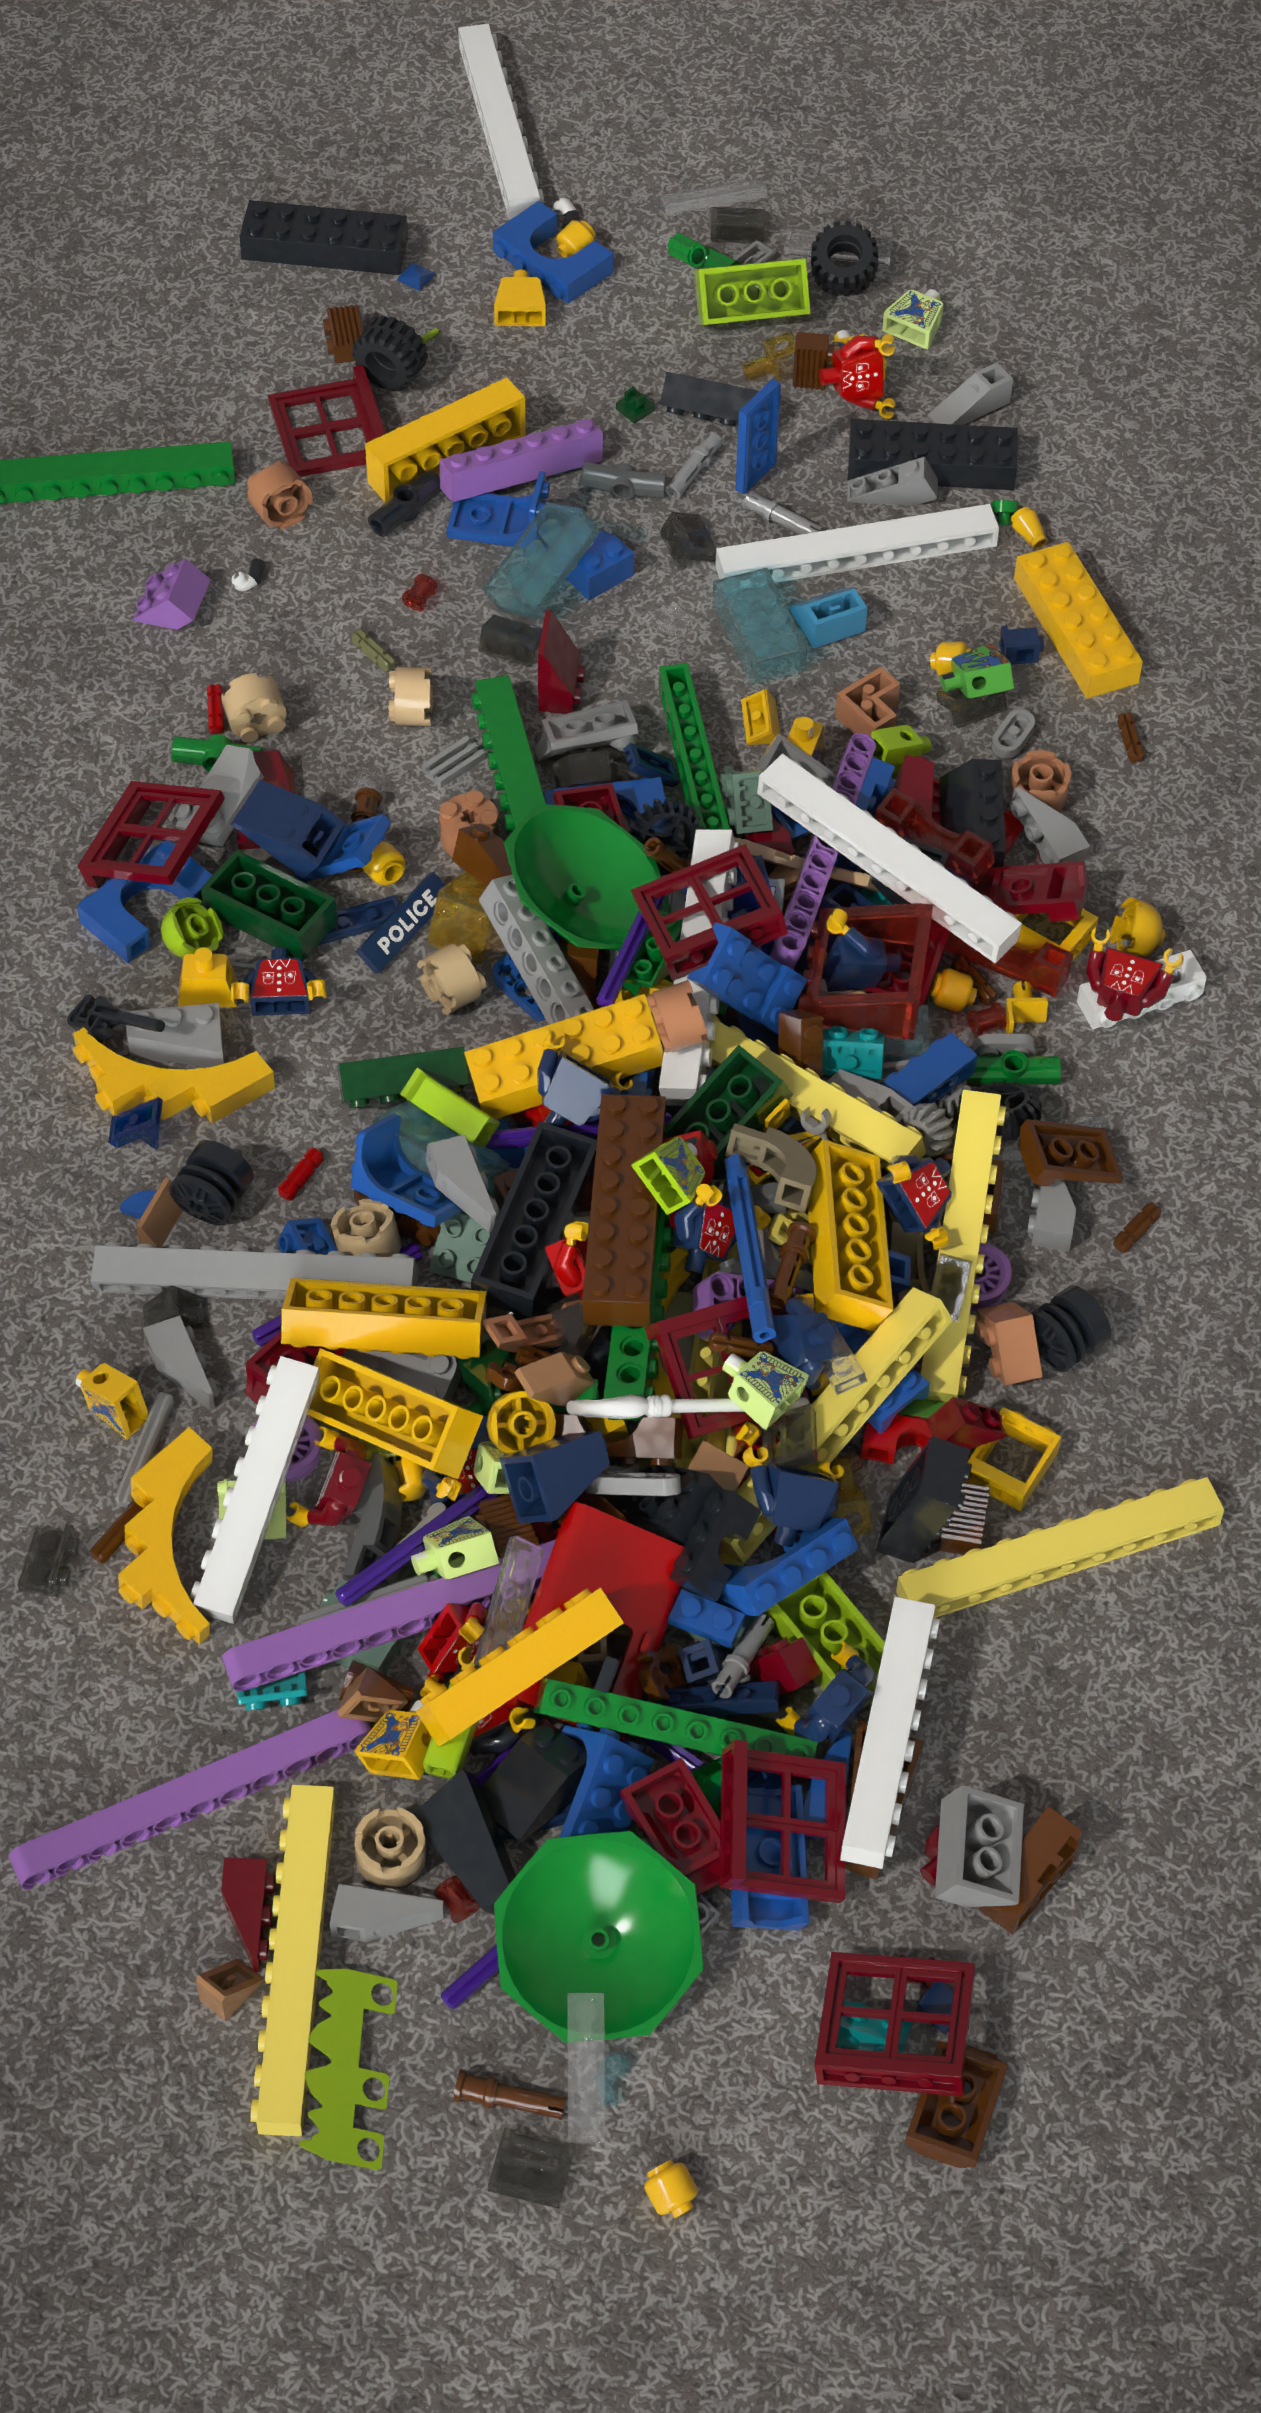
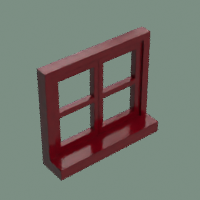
M363 365L352 367L353 379L267 395L287 464L300 477L366 465V449L338 455L331 433L361 428L366 443L386 434ZM350 395L357 417L328 422L321 401ZM315 402L321 423L292 429L285 407ZM325 434L332 456L302 461L296 440Z
M131 781L77 866L86 884L89 887L99 888L104 878L108 877L172 885L225 800L222 791ZM150 800L167 802L152 826L138 825L151 805ZM177 803L200 806L185 830L162 827ZM131 836L144 838L130 862L116 861ZM154 839L177 841L176 846L163 866L139 864Z
M746 844L631 890L633 899L665 961L672 981L707 966L718 944L713 930L715 922L732 927L751 940V944L755 947L788 934L783 913ZM739 866L747 883L709 897L701 881ZM691 886L698 903L661 917L653 900ZM752 891L761 908L723 923L714 906ZM704 911L712 928L674 943L665 925Z
M746 1296L662 1320L644 1328L648 1341L655 1338L657 1340L675 1399H696L690 1382L723 1372V1365L688 1375L677 1339L713 1329V1332L725 1333L728 1337L726 1324L749 1318ZM772 1307L773 1316L782 1315L780 1310ZM772 1338V1339H770V1343H772V1344H773V1347H774L773 1338ZM773 1348V1355H772V1356H775V1357H776V1355H775V1349ZM725 1351L721 1352L723 1363L731 1355L726 1354ZM753 1357L743 1358V1360L748 1363ZM727 1373L730 1384L732 1385L734 1378ZM804 1387L801 1397H806L810 1402L806 1388ZM700 1412L680 1413L689 1440L753 1420L746 1412H718L705 1417H701Z
M733 1740L722 1750L720 1888L833 1903L843 1902L845 1900V1861L840 1859L846 1829V1763L748 1749V1741ZM747 1769L782 1774L781 1817L747 1812ZM791 1776L825 1780V1823L790 1818ZM746 1827L781 1831V1875L746 1870ZM790 1833L825 1837V1881L790 1876Z
M831 1952L814 2064L817 2084L963 2097L965 2086L964 2064L976 1974L975 1963ZM847 1976L893 1978L894 1984L890 2010L843 2006ZM908 1980L955 1983L951 2015L904 2011ZM841 2017L888 2020L884 2052L837 2048ZM902 2021L950 2025L946 2057L898 2053Z

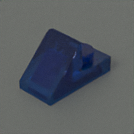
M157 1097L112 1116L108 1143L115 1148H119L141 1139L152 1148L158 1149L163 1100Z

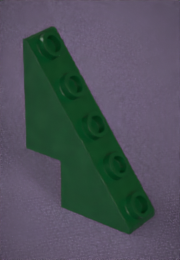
M521 1315L514 1319L517 1321L527 1319L529 1317ZM486 1330L484 1331L480 1357L458 1359V1364L466 1389L490 1410L497 1399L512 1391L502 1390L491 1381L485 1379L489 1363L495 1361L499 1367H504L505 1362L517 1366L518 1361L515 1360L517 1352L499 1349Z

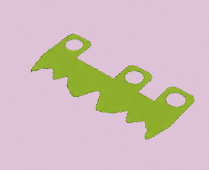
M351 1969L315 1971L317 1976L326 1980L328 1986L333 1991L332 1994L319 2001L318 2004L322 2009L331 2014V2017L316 2025L310 2033L308 2041L328 2056L331 2063L304 2073L311 2094L319 2101L322 2108L308 2112V2117L318 2127L319 2133L315 2134L312 2139L301 2140L298 2145L329 2161L380 2170L382 2168L384 2136L377 2132L353 2128L355 2104L386 2109L389 2088V2075L359 2068L364 2009L386 2014H394L398 1982L391 1978ZM382 1983L390 1987L393 1993V1999L390 2004L381 2006L373 2000L371 1991L376 1984ZM376 2078L383 2083L385 2093L380 2100L373 2101L365 2096L363 2084L367 2079ZM364 2138L373 2139L379 2146V2156L374 2161H366L358 2154V2143Z

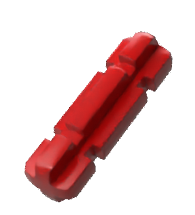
M210 684L207 687L208 727L211 734H222L225 731L224 708L221 700L223 688L220 684Z
M314 1147L308 1149L304 1154L305 1159H300L287 1175L288 1180H283L279 1185L278 1195L290 1201L298 1193L297 1188L301 1189L315 1172L313 1168H318L324 1161L323 1153Z

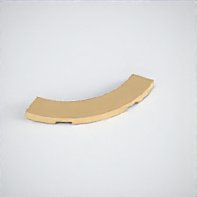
M734 837L735 842H739L740 846L746 844L749 852L755 859L796 869H801L805 858L795 855L791 856L749 840ZM833 867L829 880L839 883L846 882L851 886L879 892L871 883L872 875Z

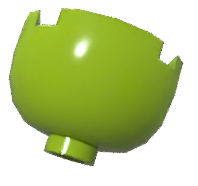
M186 897L179 900L163 916L160 930L162 940L166 947L181 959L186 954H194L199 948H208L214 952L219 947V941L223 938L222 924L216 912L211 907L207 910L204 906L200 905L203 901L198 898Z

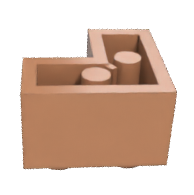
M881 666L837 693L835 717L853 734L864 733L871 736L874 730L895 727L897 715L892 710L898 707L900 683Z
M1014 1301L977 1309L978 1320H975V1332L978 1339H982L985 1344L991 1347L992 1358H989L991 1375L996 1377L1005 1386L1041 1378L1042 1370L1033 1315Z

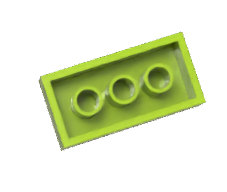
M806 258L694 270L699 325L811 314Z
M826 1571L765 1611V1615H767L765 1617L766 1622L769 1617L773 1620V1630L780 1639L787 1637L789 1641L800 1637L804 1638L822 1673L814 1678V1681L822 1690L828 1686L840 1670L845 1669L831 1658L832 1653L837 1655L841 1651L843 1645L840 1643L844 1641L859 1653V1657L873 1669L875 1679L869 1687L875 1691L885 1642ZM874 1695L871 1697V1699L866 1703L864 1707L873 1702Z

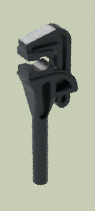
M85 995L67 1018L68 1025L75 1031L84 1027L88 1031L87 1033L93 1036L99 1043H102L105 1038H110L114 1034L112 1027L120 1024L155 1032H162L165 1028V1023L162 1020L123 1012L106 1002L101 996H97L95 999L92 995Z

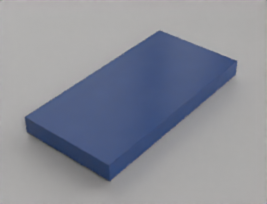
M773 378L739 410L735 490L742 494H746L776 464L781 383Z

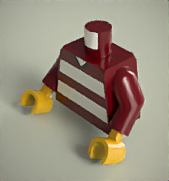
M319 1427L320 1430L324 1431V1437L320 1442L314 1440V1443L325 1449H335L336 1451L315 1508L308 1510L298 1502H293L290 1504V1507L296 1512L290 1517L286 1516L288 1521L303 1528L308 1523L311 1525L336 1526L341 1521L345 1522L357 1506L372 1465L365 1461L367 1448L362 1442L340 1435L337 1431L327 1427Z

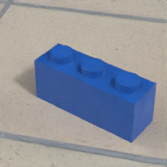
M950 1032L943 1039L938 1038L933 1041L928 1050L920 1056L915 1055L912 1057L906 1067L898 1073H891L885 1079L883 1086L891 1088L913 1106L924 1103H936L974 1074L978 1055Z

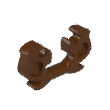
M531 1345L520 1346L515 1359L518 1361L517 1366L505 1362L504 1367H499L497 1362L493 1361L488 1365L485 1379L491 1381L502 1390L525 1391L514 1372L518 1367H523L549 1357L552 1354L536 1349Z
M679 1644L667 1645L657 1652L647 1650L636 1658L638 1662H643L638 1677L651 1703L659 1704L670 1699V1695L665 1691L671 1688L699 1687V1685L687 1682L678 1649H681ZM666 1664L669 1666L670 1673L668 1676L666 1673L661 1672L660 1665Z

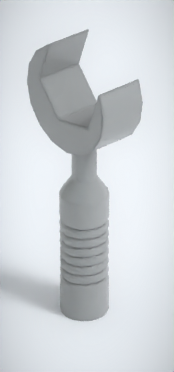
M807 1107L802 1112L800 1119L803 1128L811 1134H819L822 1140L831 1141L825 1133V1130L832 1122L830 1111L826 1108L821 1113L822 1121L818 1122L810 1117V1107Z

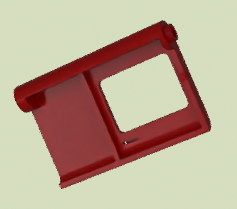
M573 1502L566 1511L523 1630L531 1626L535 1632L538 1630L535 1623L558 1607H560L562 1612H565L567 1609L563 1604L587 1588L591 1594L601 1588L624 1622L622 1625L631 1630V1637L610 1693L641 1700L644 1689L640 1684L638 1674L643 1666V1662H638L636 1658L647 1650L659 1651L668 1626V1617L681 1590V1586L670 1580L669 1577L674 1569L675 1560L682 1553L684 1547L591 1506ZM541 1679L503 1705L511 1709L516 1707L523 1708V1706L535 1709ZM559 1719L574 1726L577 1725V1722ZM591 1726V1727L595 1728V1729L597 1730V1732L599 1733L600 1728ZM616 1732L620 1734L619 1741L627 1740L628 1734Z

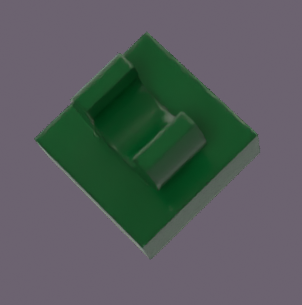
M633 386L625 391L624 398L616 402V410L635 424L655 411V404Z

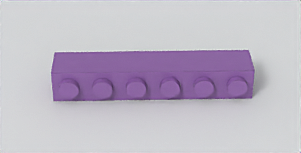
M591 419L579 420L576 423L557 426L539 433H531L513 440H505L499 444L487 447H479L476 450L462 454H453L450 457L440 459V489L451 502L535 480L538 478L539 471L546 472V476L582 467L584 461L591 463L603 461V432Z

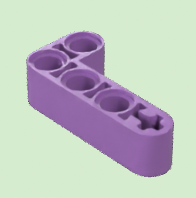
M716 1272L696 1284L693 1288V1311L746 1296L743 1275ZM767 1279L768 1289L773 1287L775 1280ZM794 1285L790 1299L799 1294L813 1293L814 1296V1292ZM736 1322L726 1324L728 1332L735 1327ZM713 1329L697 1333V1335L701 1339L709 1341L710 1335L714 1332Z

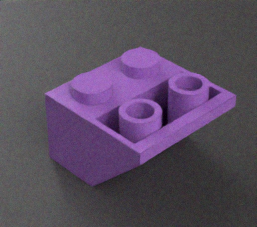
M186 558L176 564L171 563L161 573H154L148 578L145 583L146 590L144 595L136 604L138 609L133 620L176 630L194 621L211 579Z

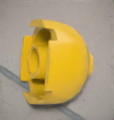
M1130 897L1120 906L1125 908L1122 917L1115 916L1110 932V945L1117 941V950L1145 958L1157 946L1162 945L1165 938V930L1163 929L1161 915L1152 904ZM1123 939L1131 941L1129 946H1123L1121 942Z
M517 1390L502 1395L493 1403L488 1412L486 1427L489 1438L497 1449L510 1455L553 1439L556 1420L549 1403L531 1399L526 1391Z

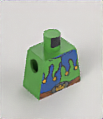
M992 643L953 657L951 659L952 672L940 675V683L944 692L958 688L967 698H975L1014 689L1011 663Z

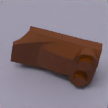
M1026 1119L1020 1127L1018 1147L1030 1179L1035 1184L1045 1187L1051 1186L1057 1179L1103 1183H1121L1123 1180L1105 1128Z
M938 2041L933 2056L946 2057L947 2043ZM967 2045L964 2064L965 2086L963 2097L921 2093L905 2138V2143L916 2153L958 2168L975 2167L1008 2064L999 2062L995 2054Z

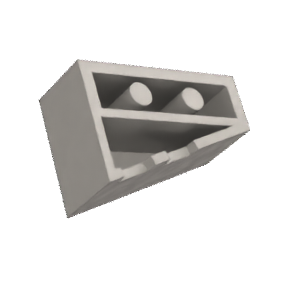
M219 1003L125 1011L159 1019L165 1023V1028L162 1032L126 1025L130 1057L168 1063L169 1061L187 1064V1067L197 1068V1066L207 1068L224 1064Z

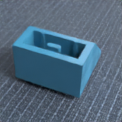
M840 588L789 605L791 614L814 649L866 631L867 606L855 588Z

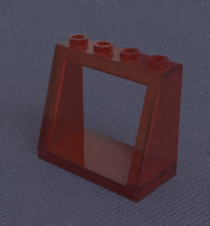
M913 903L820 909L819 921L814 920L810 935L811 939H815V945L809 944L806 963H811V969H804L803 975L807 979L804 986L807 988V993L800 994L798 1009L822 1016L824 1018L822 1021L824 1026L822 1028L829 1029L832 1026H842L851 1031L872 1028L880 1033H885V1037L914 1040L933 905ZM835 909L845 911L848 915L845 925L849 928L853 926L865 937L880 938L885 942L915 946L908 992L819 996L829 934L844 936L842 933L835 934L827 929V921L829 916L833 915Z

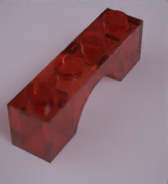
M895 788L891 790L876 809L878 822L885 827L893 829L897 835L950 853L946 867L975 884L980 882L995 863L993 847L990 842L969 830L965 833H955L945 829L926 814L918 801Z
M952 932L945 949L958 956L963 955L969 961L1015 981H1022V984L1027 981L1032 985V988L1054 998L1068 980L1074 953L1045 942L1040 948L1034 950H1022L1012 946L995 964Z

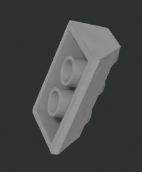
M964 1785L941 1799L935 1898L964 1907L1007 1906L1019 1903L1023 1803Z

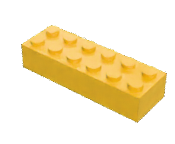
M506 377L365 443L368 483L386 503L393 498V490L397 486L410 484L425 471L428 472L431 469L440 477V459L450 457L453 454L473 451L479 447L499 444L505 440L526 436L525 396Z
M1069 541L1017 556L1014 580L1086 699L1138 684L1143 661Z
M645 994L464 1052L480 1106L483 1111L495 1119L542 1105V1095L538 1092L537 1069L545 1050L544 1040L550 1032H552L550 1041L553 1045H559L560 1039L562 1037L565 1038V1044L557 1052L558 1055L563 1051L608 1079H611V1077L620 1072H623L619 1078L622 1079L662 1066L664 1054Z
M823 1139L811 1153L817 1172L808 1204L809 1225L816 1232L815 1240L811 1244L816 1312H825L828 1319L874 1332L893 1311L883 1194L876 1184V1181L881 1178L879 1156Z
M290 1278L282 1306L281 1344H291L299 1348L321 1346L330 1350L349 1348L357 1349L361 1352L378 1350L390 1351L393 1354L421 1353L429 1357L438 1355L456 1356L460 1359L480 1357L485 1331L482 1323L486 1319L487 1291Z
M320 1348L313 1365L319 1367L320 1379L307 1415L432 1471L456 1479L459 1478L482 1421V1415L351 1359Z
M588 1588L563 1604L567 1609L565 1612H562L560 1607L556 1608L535 1623L538 1630L534 1632L531 1626L507 1641L510 1647L508 1650L505 1651L502 1645L478 1661L481 1668L476 1670L473 1665L469 1666L449 1680L452 1684L451 1688L447 1690L445 1685L442 1684L420 1699L424 1706L415 1712L438 1747L622 1625L624 1622L602 1589L599 1588L592 1594Z

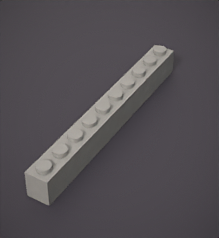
M108 1242L105 1246L95 1245L90 1282L97 1292L284 1301L290 1278L417 1286L419 1268L415 1259L406 1254L379 1257L375 1253L364 1252L360 1253L359 1256H348L340 1251H330L327 1255L315 1254L309 1250L283 1253L281 1250L270 1248L265 1249L264 1252H251L247 1248L235 1247L232 1251H225L213 1246H202L200 1249H188L182 1245L156 1248L152 1244L141 1243L137 1247H126L121 1243Z

